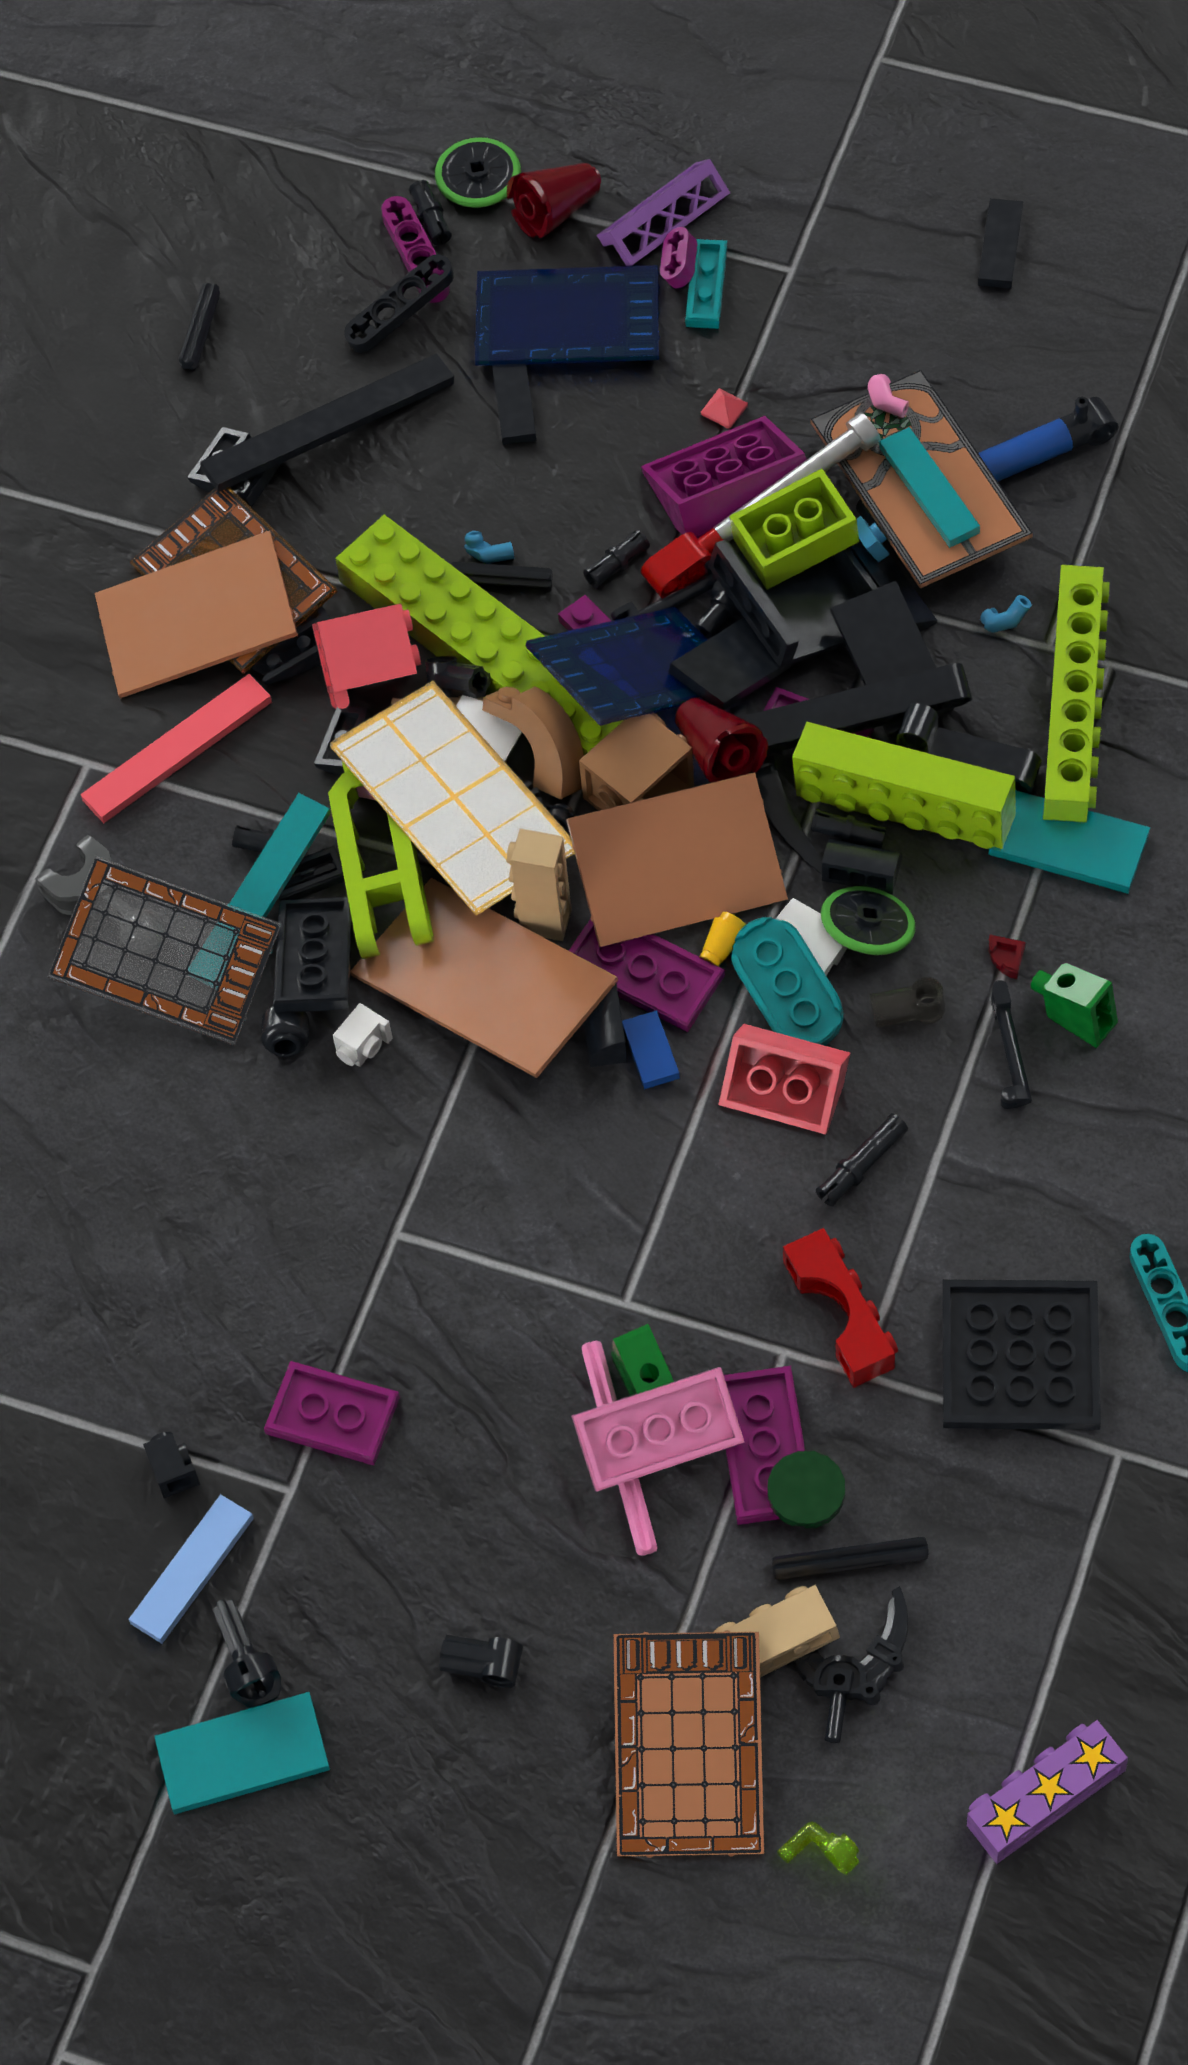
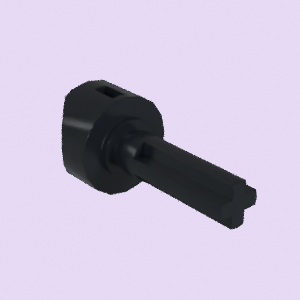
M224 1599L218 1601L217 1607L213 1611L233 1660L225 1669L223 1675L230 1696L250 1708L271 1703L277 1699L281 1690V1676L273 1656L263 1652L255 1653L235 1601L233 1599L227 1602ZM262 1682L265 1690L258 1691L256 1685Z

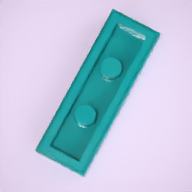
M696 239L695 271L689 282L685 324L686 327L719 329L728 249L727 240Z

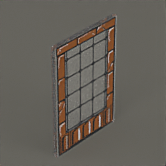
M95 856L88 876L83 882L82 891L61 944L56 950L57 954L49 971L48 978L235 1046L243 1023L247 1020L248 1010L269 956L273 952V946L281 928V923Z

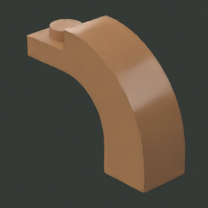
M503 687L483 697V711L513 724L528 739L535 759L533 787H537L539 790L558 799H563L582 789L579 760L584 754L581 741L571 719L556 700L537 687L530 688L522 693L513 687Z

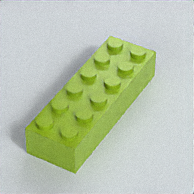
M806 722L792 756L796 796H800L806 801L834 805L846 812L856 811L864 813L879 821H894L904 824L913 830L924 829L939 833L947 839L969 841L981 848L989 849L996 847L1003 849L1016 815L1015 776L810 722Z

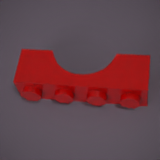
M822 1228L783 1246V1263L801 1294L818 1293L828 1296L839 1303L846 1312L849 1321L844 1332L836 1340V1358L851 1385L855 1388L895 1369V1353L898 1352V1347L889 1331L883 1333L879 1326L880 1316L874 1303L871 1300L865 1301L860 1292L862 1284L856 1271L853 1268L848 1270L842 1260L845 1258L839 1241L836 1238L830 1239L826 1230Z

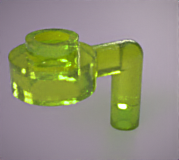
M813 1821L805 1824L777 1850L778 1855L786 1863H789L813 1841L841 1873L847 1875L859 1864L856 1856L859 1853V1849L846 1834L842 1833L840 1836L833 1832L829 1834Z

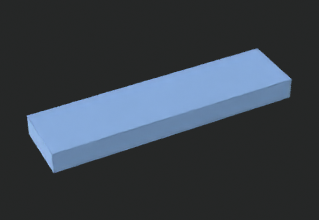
M220 1494L129 1618L130 1624L163 1644L253 1521V1514Z

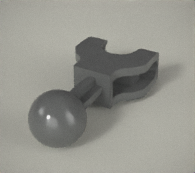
M86 835L76 843L80 851L81 861L84 863L79 872L70 876H61L51 869H46L35 878L41 894L62 914L73 915L95 859L113 864L107 848L89 835ZM103 880L104 883L115 885L113 883ZM104 884L101 885L93 908L101 911L106 910L113 892L112 887ZM116 890L107 910L108 913L131 922L136 921L141 908L133 910L122 900L121 891ZM143 908L138 924L161 933L166 932L162 918L156 912ZM92 910L90 916L96 921L103 916L102 913ZM108 916L119 925V937L123 946L126 947L133 929L132 924ZM135 927L127 948L129 951L140 955H147L155 952L160 947L163 936L141 927Z

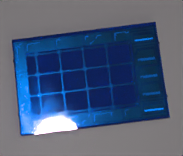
M658 265L477 271V290L475 293L477 296L476 340L474 341L475 365L659 360L658 291L660 286L658 284Z
M676 607L527 640L525 645L600 726L678 707L692 698L704 700L668 673L671 662L707 641Z

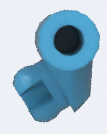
M1018 595L1007 611L998 613L995 608H987L982 612L980 621L984 624V628L992 633L1015 628L1032 604L1025 596Z

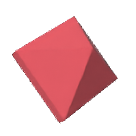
M719 388L702 409L701 415L730 429L747 408L748 403Z

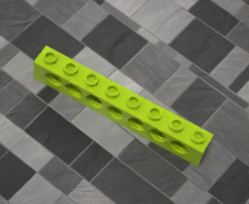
M1061 565L1043 820L1087 822L1088 808L1095 809L1097 787L1090 786V778H1097L1099 757L1092 756V748L1099 749L1101 727H1094V719H1101L1102 697L1095 696L1096 689L1103 690L1104 668H1097L1098 660H1105L1106 639H1099V632H1106L1108 617V610H1101V603H1108L1110 582H1103L1104 567Z

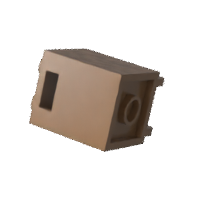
M644 712L628 716L579 760L583 798L598 811L689 789L694 786L692 747L688 745L686 737L681 734H674L666 727L661 717L655 713Z

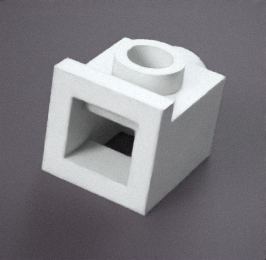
M361 1003L357 1005L333 1034L337 1056L347 1065L353 1066L356 1064L359 1067L367 1058H373L377 1054L382 1040L389 1044L393 1039L389 1021Z

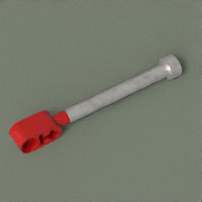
M860 412L846 422L848 429L846 432L734 513L821 468L824 472L828 471L859 447L864 451L869 450L881 441L878 431L867 416ZM729 516L699 538L692 532L680 535L643 564L641 574L661 598L688 586L705 575L704 565L710 560L715 543L726 539L728 541L733 539Z

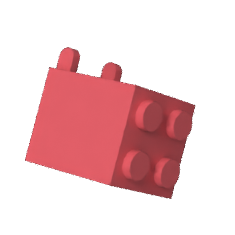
M401 603L312 624L331 705L335 709L337 707L340 709L348 707L350 700L347 689L417 674L416 666L421 665L418 647L416 644H410L408 631L413 630L411 616L408 609H402Z

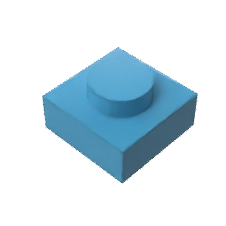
M859 516L857 518L859 539L869 553L880 562L890 554L883 545L887 538L875 522L869 526Z

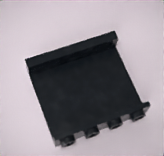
M727 539L715 543L708 564L714 576L779 668L846 646L830 612L831 607L878 588L871 575L863 568L850 547L768 590L743 553H737Z

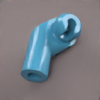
M471 531L465 535L466 544L464 548L467 554L484 564L514 559L511 542L490 545L483 541L482 533L479 531Z

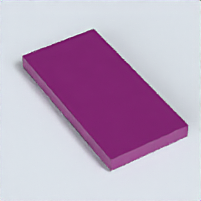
M591 918L569 949L570 952L617 976L618 982L616 985L619 998L648 1013L657 1010L660 1019L686 1032L690 1030L725 977L724 969L655 934L599 947Z
M791 1366L724 1375L745 1441L725 1449L737 1525L780 1519L774 1514L768 1501V1478L773 1467L783 1457L797 1451H805Z

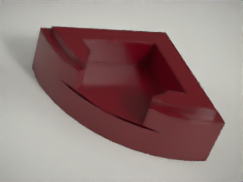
M990 934L989 955L993 964L1006 976L1017 979L1026 942Z

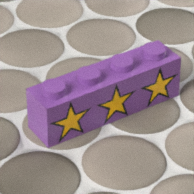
M1098 1720L1088 1727L1085 1724L1077 1726L1066 1736L1067 1742L1056 1750L1053 1747L1047 1748L1034 1759L1035 1765L1026 1772L1015 1771L1002 1782L1001 1786L1003 1788L991 1797L986 1793L969 1806L970 1812L967 1815V1827L996 1864L1126 1771L1128 1757Z

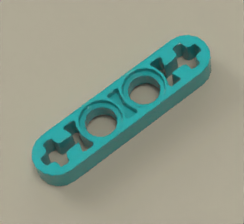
M1141 1234L1131 1244L1129 1256L1131 1265L1175 1363L1180 1369L1188 1372V1354L1184 1355L1186 1350L1184 1337L1188 1335V1322L1182 1327H1173L1166 1321V1316L1173 1311L1182 1312L1188 1319V1296L1162 1240L1152 1234ZM1146 1247L1149 1252L1155 1251L1153 1256L1155 1268L1150 1270L1151 1264L1147 1256L1140 1255L1141 1248ZM1158 1278H1164L1171 1282L1173 1289L1167 1294H1159L1152 1289L1151 1283Z

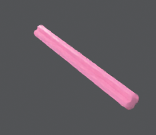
M592 1341L583 1344L582 1354L596 1406L599 1407L617 1401L602 1343L600 1341ZM639 1478L618 1484L637 1554L644 1556L656 1552L657 1543Z

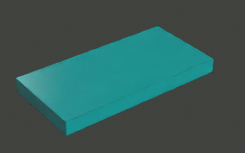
M1015 790L1016 815L1003 849L989 848L988 855L1129 894L1150 834V827L1089 810L1087 822L1043 820L1044 798Z
M310 1692L154 1736L174 1815L330 1770Z

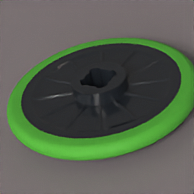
M470 138L455 143L440 156L435 168V181L440 192L453 203L472 208L487 207L507 198V184L511 177L521 173V166L514 151L502 142L490 138Z
M863 886L840 889L832 893L825 900L821 909L822 923L829 935L841 945L856 952L870 955L891 954L906 947L915 934V920L908 907L895 896L879 889Z

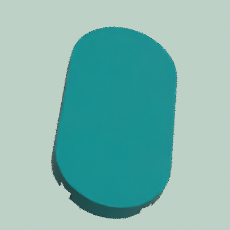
M772 917L758 918L746 924L735 938L731 959L738 976L772 1031L824 1046L830 1043L838 1034L843 1022L842 1003L798 930L789 922L773 919Z

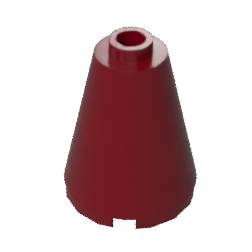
M588 163L519 173L511 177L507 184V199L513 198L515 209L511 210L513 218L528 236H539V238H542L599 193L601 176L598 170Z
M699 698L689 699L678 708L675 723L681 734L686 737L688 745L692 747V753L710 783L746 775L750 771L756 774L761 768L767 756L768 742L756 725Z

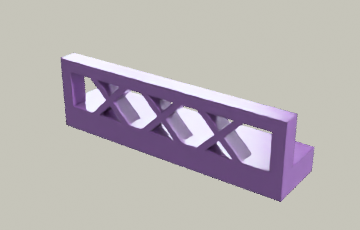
M710 159L696 162L597 234V237L603 246L613 244L627 267L632 266L662 244L671 230L677 227H685L730 194V191ZM708 176L718 191L710 198L699 196L701 181ZM693 188L692 194L687 193V191ZM679 197L691 199L689 213L686 216L674 214L676 200ZM698 201L703 202L701 205L697 207ZM668 206L667 212L662 211L664 208ZM655 215L666 217L665 229L661 234L649 232L651 218ZM673 219L679 220V221L676 222L674 225H672V224H673ZM643 225L642 230L637 229L638 227ZM630 233L641 236L639 250L631 255L622 241ZM648 238H653V240L648 243Z

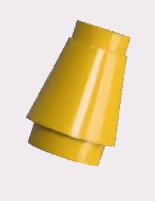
M722 912L719 917L714 918L699 957L719 967L732 952L735 938L746 924L735 915Z

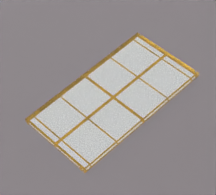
M434 681L427 683L425 686L330 742L331 749L475 915L484 912V910L512 893L514 883L509 882L511 864L506 862L509 843L511 841L516 842L520 828L563 836L566 859L575 854L572 849L571 836Z

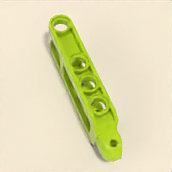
M342 761L344 773H342L328 792L355 938L361 958L366 959L380 955L374 933L378 932L373 907L404 900L414 944L418 946L434 942L416 846L388 813L387 816L398 870L363 878L362 871L365 870V864L357 847L356 840L360 838L350 810L354 809L353 805L359 798L357 787L363 785Z

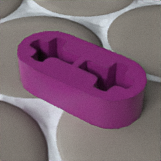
M677 227L671 230L663 242L660 275L673 288L685 286L690 282L695 271L697 240L684 227Z

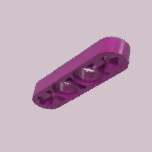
M400 196L386 199L381 207L384 225L408 272H411L417 267L413 263L417 257H430L436 255V252L410 202ZM394 211H398L399 214H402V222L399 223ZM412 232L418 235L415 240L410 242L401 240V236L405 233ZM437 268L432 271L433 274L437 273L439 276L444 273L443 270L440 271ZM422 278V280L424 281L426 287H428V286H429V282L426 283L425 279ZM450 287L445 288L429 302L435 303L444 300L449 295Z

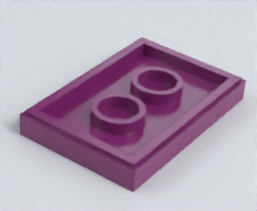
M290 1361L264 1431L265 1434L374 1466L400 1395L398 1391Z

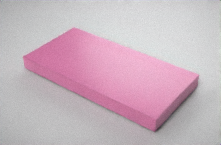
M721 1367L571 1416L595 1491H600L745 1442Z

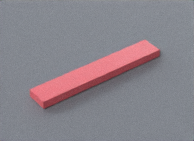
M250 674L246 675L81 793L82 801L104 824L271 704V695Z

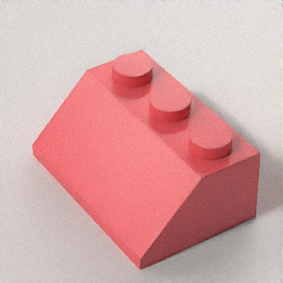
M743 1024L733 1035L718 1105L826 1135L844 1085L851 1053Z

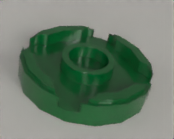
M797 1451L783 1457L773 1467L768 1478V1501L774 1514L784 1523L791 1526L817 1528L829 1523L842 1508L845 1499V1478L839 1466L828 1456L815 1451Z

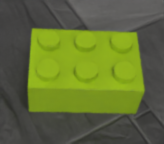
M822 468L729 516L734 541L767 590L859 542L857 519Z

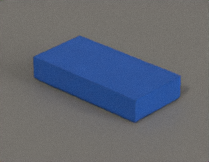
M657 1010L623 1020V1031L644 1089L680 1079L679 1070Z

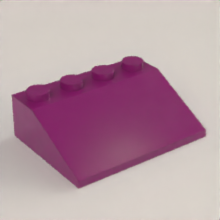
M763 416L641 466L675 528L681 534L692 532L699 538L806 461V456L766 416Z

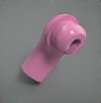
M885 374L872 376L868 382L867 389L873 406L903 418L907 413L909 402L892 396L889 385L891 382L888 376Z

